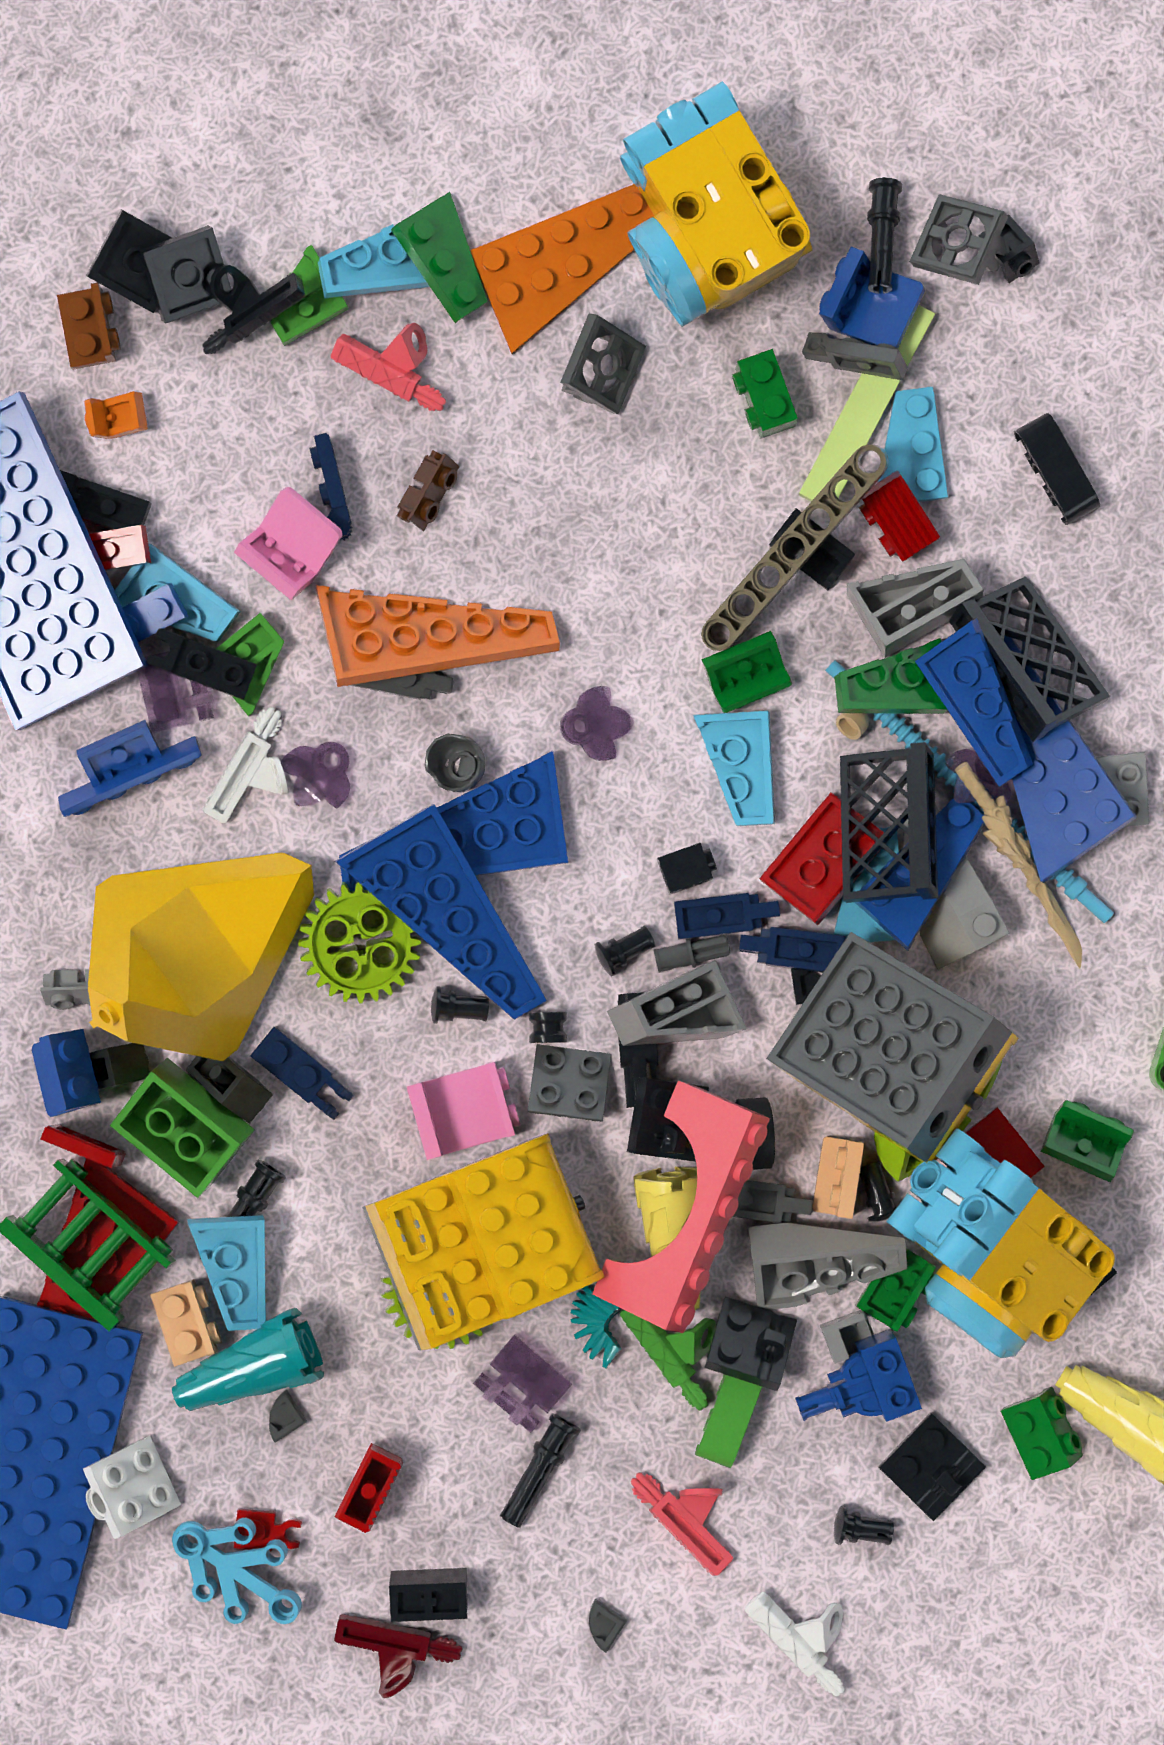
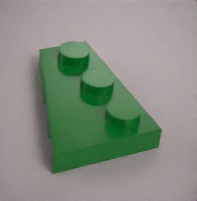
M450 192L402 220L391 229L454 323H457L487 302Z
M941 638L916 648L903 650L896 655L881 660L877 659L839 672L834 677L838 713L944 714L948 711L915 662L940 644Z

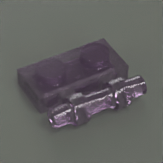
M170 651L155 654L154 656L165 657ZM150 666L137 671L152 733L189 725L186 710L192 708L197 709L199 721L214 718L211 707L214 699L212 691H208L206 686L190 681L193 695L183 698L178 679L179 676Z
M515 1334L490 1362V1365L500 1373L497 1379L493 1382L482 1372L473 1382L484 1393L482 1397L490 1404L495 1402L510 1415L508 1419L514 1425L520 1424L530 1433L540 1423L529 1412L535 1404L548 1414L572 1385L566 1377ZM509 1382L526 1395L520 1404L503 1390Z

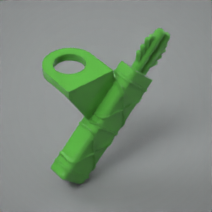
M622 1310L620 1312L622 1320L633 1332L640 1345L644 1347L645 1352L649 1354L648 1356L655 1362L662 1375L666 1377L667 1382L673 1388L680 1385L682 1396H685V1400H688L689 1405L692 1404V1407H696L699 1411L708 1406L706 1393L702 1392L703 1389L700 1388V1385L693 1382L690 1377L696 1373L692 1365H695L709 1352L716 1327L715 1320L704 1318L693 1329L685 1330L684 1333L674 1332L668 1334L666 1330ZM708 1328L707 1338L701 1346L703 1333Z

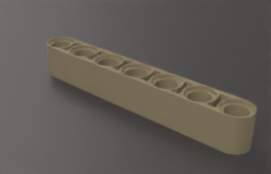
M864 445L852 454L706 621L702 628L701 636L708 648L721 651L734 645L885 473L889 464L888 455L883 448L878 445ZM867 451L876 452L881 460L880 467L873 473L864 471L860 464L862 455ZM844 479L852 482L855 487V495L848 502L838 499L835 493L836 485ZM818 508L825 510L830 517L829 525L824 530L815 529L810 522L812 512ZM791 537L799 538L804 543V553L799 559L791 558L786 553L785 545ZM766 566H772L779 572V582L774 587H768L761 581V571ZM741 594L750 596L754 601V610L750 615H743L736 608V600ZM715 623H723L729 629L730 635L726 643H718L712 638L711 629Z

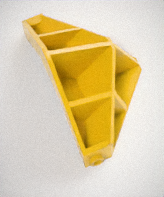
M282 852L112 875L96 886L88 978V992L92 1013L90 1025L93 1029L98 1026L127 1042L224 1061L238 1050L314 897L312 865Z

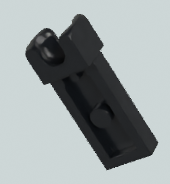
M60 470L82 520L111 530L145 524L152 505L150 501Z
M158 629V639L170 646V652L165 657L148 656L146 660L148 666L244 701L257 664L184 638V636L168 630Z

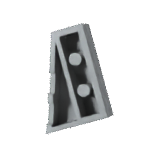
M965 559L917 568V571L894 575V573L884 575L880 579L859 583V581L847 583V596L884 658L949 622L962 602L970 598L977 600L983 597L984 592Z
M715 960L692 969L607 1011L623 1046L720 1039L747 1029Z

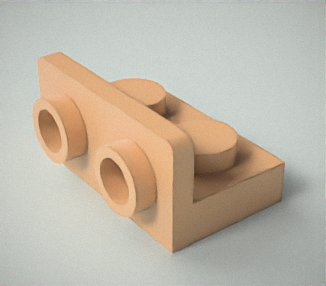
M832 1137L823 1138L813 1198V1211L853 1219L864 1143Z
M195 1279L150 1294L174 1367L218 1352L216 1344L222 1343V1339L216 1322L209 1323L204 1308L209 1307L210 1303L203 1285L197 1286Z

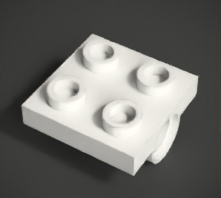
M151 1436L138 1440L83 1468L91 1487L86 1492L88 1508L95 1518L106 1520L114 1539L122 1537L181 1506Z

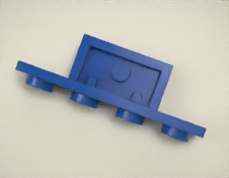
M143 720L76 750L90 782L58 797L60 811L63 817L71 814H83L90 810L94 804L105 799H117L124 795L127 789L141 783H153L163 773L172 769L189 767L197 758L202 756L196 737H190L164 750H160L146 720Z

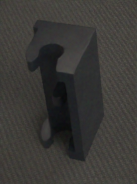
M795 508L772 538L773 540L769 544L770 547L776 543L802 513L800 510ZM810 519L811 525L815 529L824 530L822 527H820L818 524H816L813 520ZM830 535L800 570L828 591L852 561L855 553ZM791 537L786 542L785 550L791 558L799 559L804 553V543L799 538Z
M467 1568L391 1571L389 1582L391 1622L467 1619Z

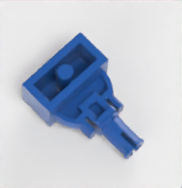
M891 1329L856 1341L855 1344L858 1352L849 1356V1359L844 1361L839 1370L827 1374L830 1383L826 1387L801 1397H795L803 1421L834 1408L836 1410L840 1409L843 1418L854 1413L864 1416L882 1415L886 1422L922 1409L897 1338Z

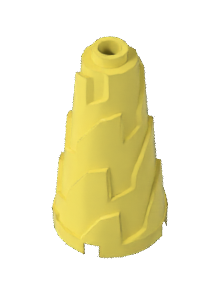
M674 1167L675 1171L661 1173V1168L643 1171L634 1176L637 1207L641 1209L646 1244H650L651 1257L665 1249L685 1225L695 1200L697 1167ZM701 1292L694 1306L695 1310L700 1308Z
M1076 1365L1074 1369L1066 1366L1055 1386L1061 1389L1059 1395L1063 1397L1062 1400L1081 1413L1084 1420L1109 1437L1115 1447L1139 1463L1156 1480L1164 1484V1400L1147 1391H1138L1110 1376L1104 1377L1084 1366L1079 1367Z

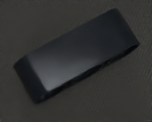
M1049 413L1014 431L1016 441L1021 440L1027 451L1024 455L1034 473H1039L1045 483L1042 487L1053 506L1057 505L1064 516L1061 520L1065 525H1069L1100 507L1095 490L1060 428Z

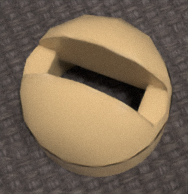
M841 713L836 718V725L839 731L847 738L853 740L860 738L867 730L869 724L868 713Z

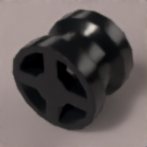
M567 1012L529 1013V1021L533 1024V1032L529 1035V1043H566L567 1034L563 1031V1023L567 1020Z

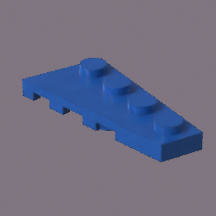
M976 618L915 662L1000 787L1033 765L979 621Z
M960 793L936 815L938 898L923 900L921 896L855 902L907 951L911 948L916 935L932 913L934 905L942 892L946 890L951 877L966 857L985 825L982 820L984 815ZM909 842L897 853V855H899V853L909 844ZM909 856L904 860V861H905L906 863H908V864H909ZM894 858L878 872L879 875L890 865ZM900 864L886 881L894 888L910 886V871ZM873 876L859 891L867 890L876 878ZM882 884L879 889H885L887 887Z

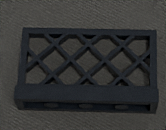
M1026 576L977 600L970 598L962 602L949 620L954 630L958 631L970 621L978 619L1015 718L1032 742L1044 737L1049 730L1106 702L1110 697ZM1021 591L1029 602L1028 609L1010 604L1011 594ZM990 607L1001 611L1000 623L990 621L982 609ZM1008 614L1026 619L1025 630L1021 631L1006 626ZM1033 622L1046 626L1050 632L1049 639L1031 634ZM1004 635L1022 641L1021 653L1010 651L1004 642ZM1029 644L1047 649L1045 662L1027 656ZM1054 652L1067 656L1071 662L1070 670L1052 664ZM1026 666L1044 671L1042 684L1031 681L1025 672ZM1050 674L1068 679L1067 692L1049 687ZM1075 682L1087 685L1094 697L1086 699L1074 695ZM1047 696L1065 702L1062 713L1054 714L1046 702Z
M926 742L911 743L908 749L840 756L843 900L846 903L914 896H921L923 900L938 898L934 754ZM906 760L907 771L896 783L883 773L893 761ZM866 764L873 772L858 787L850 780V766ZM880 776L892 788L877 803L866 791ZM906 783H907V792H906L904 789H902V788L905 786ZM851 787H852L854 790H856L852 795H851ZM899 792L908 799V807L896 819L885 807ZM863 796L875 807L861 822H858L851 816V807ZM882 812L893 824L878 839L867 829V826ZM907 819H908V828H907L905 825H903ZM852 823H853L854 825H856V828H855L853 831H852ZM901 828L909 835V844L897 855L885 844ZM864 832L876 843L860 859L852 852V843ZM883 848L894 860L879 875L867 864ZM908 856L909 864L904 861ZM852 858H853L856 862H858L854 867H853V864H852ZM901 864L910 871V886L894 888L886 880ZM863 868L876 878L867 890L853 892V879ZM882 884L887 887L885 889H879Z

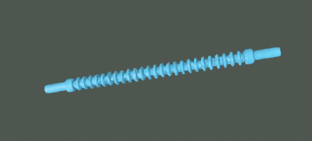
M834 660L825 671L834 678L839 672L846 669ZM873 713L874 721L881 720V728L887 726L890 729L889 735L896 734L898 736V743L902 741L906 743L905 749L910 748L911 743L926 742L934 754V770L938 772L937 778H945V786L951 784L954 787L953 793L960 792L965 799L969 800L973 806L977 807L984 814L983 809L976 802L977 800L974 799L968 788L964 785V782L955 772L953 767L954 761L947 762L945 760V753L938 754V747L934 746L932 748L929 745L930 739L923 740L921 738V731L915 733L913 731V724L909 726L905 724V717L900 719L897 714ZM1014 818L1011 824L1014 832L1022 833L1024 840H1029L1027 833H1025V826L1019 827L1017 825L1018 819ZM1063 869L1049 879H1056L1058 881L1056 886H1063L1065 888V895L1071 900L1077 899L1103 923L1107 922L1114 914L1108 906L1087 888L1088 883L1081 876L1074 877L1072 875L1074 873L1073 869Z

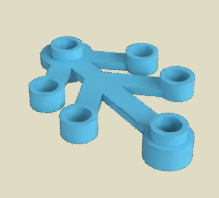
M241 1518L233 1526L208 1530L198 1522L187 1521L176 1528L172 1536L173 1547L180 1557L188 1559L194 1583L192 1594L196 1600L208 1602L214 1597L213 1595L216 1594L218 1589L216 1581L212 1577L207 1576L206 1560L217 1569L225 1602L223 1613L228 1622L233 1624L241 1623L249 1612L248 1603L243 1598H240L236 1581L269 1603V1614L277 1623L289 1624L296 1619L302 1608V1602L298 1594L289 1589L279 1590L246 1568L261 1564H268L270 1566L282 1564L288 1554V1548L283 1541L274 1539L269 1541L264 1548L224 1553L214 1545L232 1541L245 1545L252 1540L256 1534V1526L252 1520ZM238 1527L246 1528L249 1532V1535H241L238 1531ZM190 1534L194 1536L198 1540V1543H191L188 1540L187 1535ZM269 1549H277L281 1557L272 1556ZM199 1585H206L210 1589V1594H202L199 1590ZM282 1599L290 1601L293 1607H285L282 1604ZM237 1606L241 1609L242 1615H233L230 1607Z

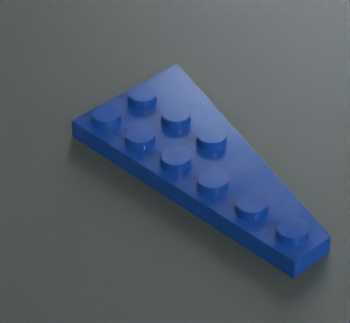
M1004 635V642L1010 651L1021 653V649L1014 638ZM1026 666L1025 672L1031 681L1042 684V679L1036 670ZM1047 696L1046 702L1054 714L1062 713L1063 709L1056 699ZM1017 720L1033 765L1013 777L1012 781L1039 878L1042 883H1045L1136 819L1137 816L1070 720L1049 730L1044 737L1034 742L1031 741Z
M553 751L437 807L475 876L568 863ZM359 846L339 855V858L351 852L352 850L358 848ZM340 867L342 882L347 884L350 891L355 890L357 881Z
M431 804L335 860L340 867L514 1020L547 1001L435 804Z

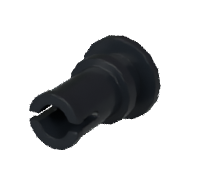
M645 925L617 941L614 938L609 940L608 945L605 947L600 942L594 944L601 966L611 977L616 975L615 966L619 965L622 968L627 965V960L650 948L656 947L653 937Z
M436 986L431 1000V1017L434 1024L438 1023L439 1016L446 1017L447 1021H453V1018L487 1021L489 997L456 995L455 991L441 994V987Z
M880 1161L860 1168V1177L869 1199L866 1205L867 1208L871 1207L874 1215L867 1218L868 1222L886 1220L897 1208L893 1201L896 1198L895 1193H890Z
M845 1506L839 1507L834 1522V1540L836 1544L841 1545L844 1538H848L851 1543L864 1540L890 1545L892 1542V1537H889V1535L894 1533V1523L892 1520L861 1517L859 1512H853L851 1515H848Z

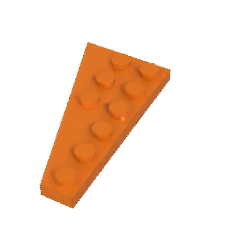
M635 184L470 250L477 272L511 354L517 351L635 250L627 232L654 216Z
M316 585L317 598L337 687L560 650V641L551 611L515 607L496 610L482 608V604L468 602L467 606L447 604V600L390 593L386 597L364 595L363 590L350 589L349 593L330 591V587Z

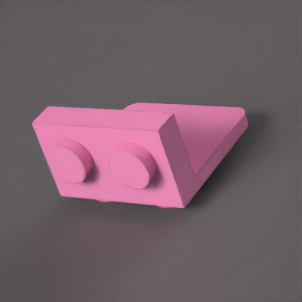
M285 487L280 491L261 525L238 544L234 553L275 586L277 590L292 600L318 576L342 538V530L294 489Z

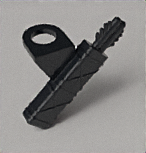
M231 265L218 267L211 277V293L232 314L223 320L225 328L218 329V332L215 331L202 344L203 352L205 354H215L216 351L224 348L229 340L234 344L242 341L243 338L248 337L252 332L266 325L268 321H272L280 313L294 306L295 303L300 302L305 297L302 279L295 273H291L260 294L254 283L236 267ZM229 273L233 277L234 285L231 292L224 295L220 290V280L224 274Z

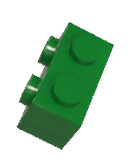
M773 349L737 361L736 373L732 374V379L738 395L744 394L749 408L744 409L750 429H757L760 439L796 427L798 417Z

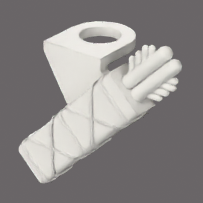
M269 707L267 711L262 710V712H259V716L256 717L257 721L253 722L255 732L253 734L247 732L242 742H240L233 758L226 766V770L220 776L216 787L210 797L207 798L208 800L203 807L204 813L221 823H226L244 791L247 790V786L280 795L288 793L286 778L279 758L276 756H266L271 747V744L266 742L267 739L276 736V732L279 731L278 727L282 726L281 712L279 710L275 711L274 707Z
M761 1592L751 1599L745 1607V1612L768 1635L770 1640H773L774 1644H777L778 1648L795 1663V1666L807 1677L814 1674L817 1678V1683H820L821 1687H824V1690L828 1691V1693H832L836 1697L844 1693L845 1688L842 1686V1680L834 1674V1671L824 1667L828 1658L823 1654V1652H827L840 1632L843 1618L842 1606L837 1603H831L820 1618L795 1624L765 1592ZM835 1614L834 1624L830 1631L831 1618Z

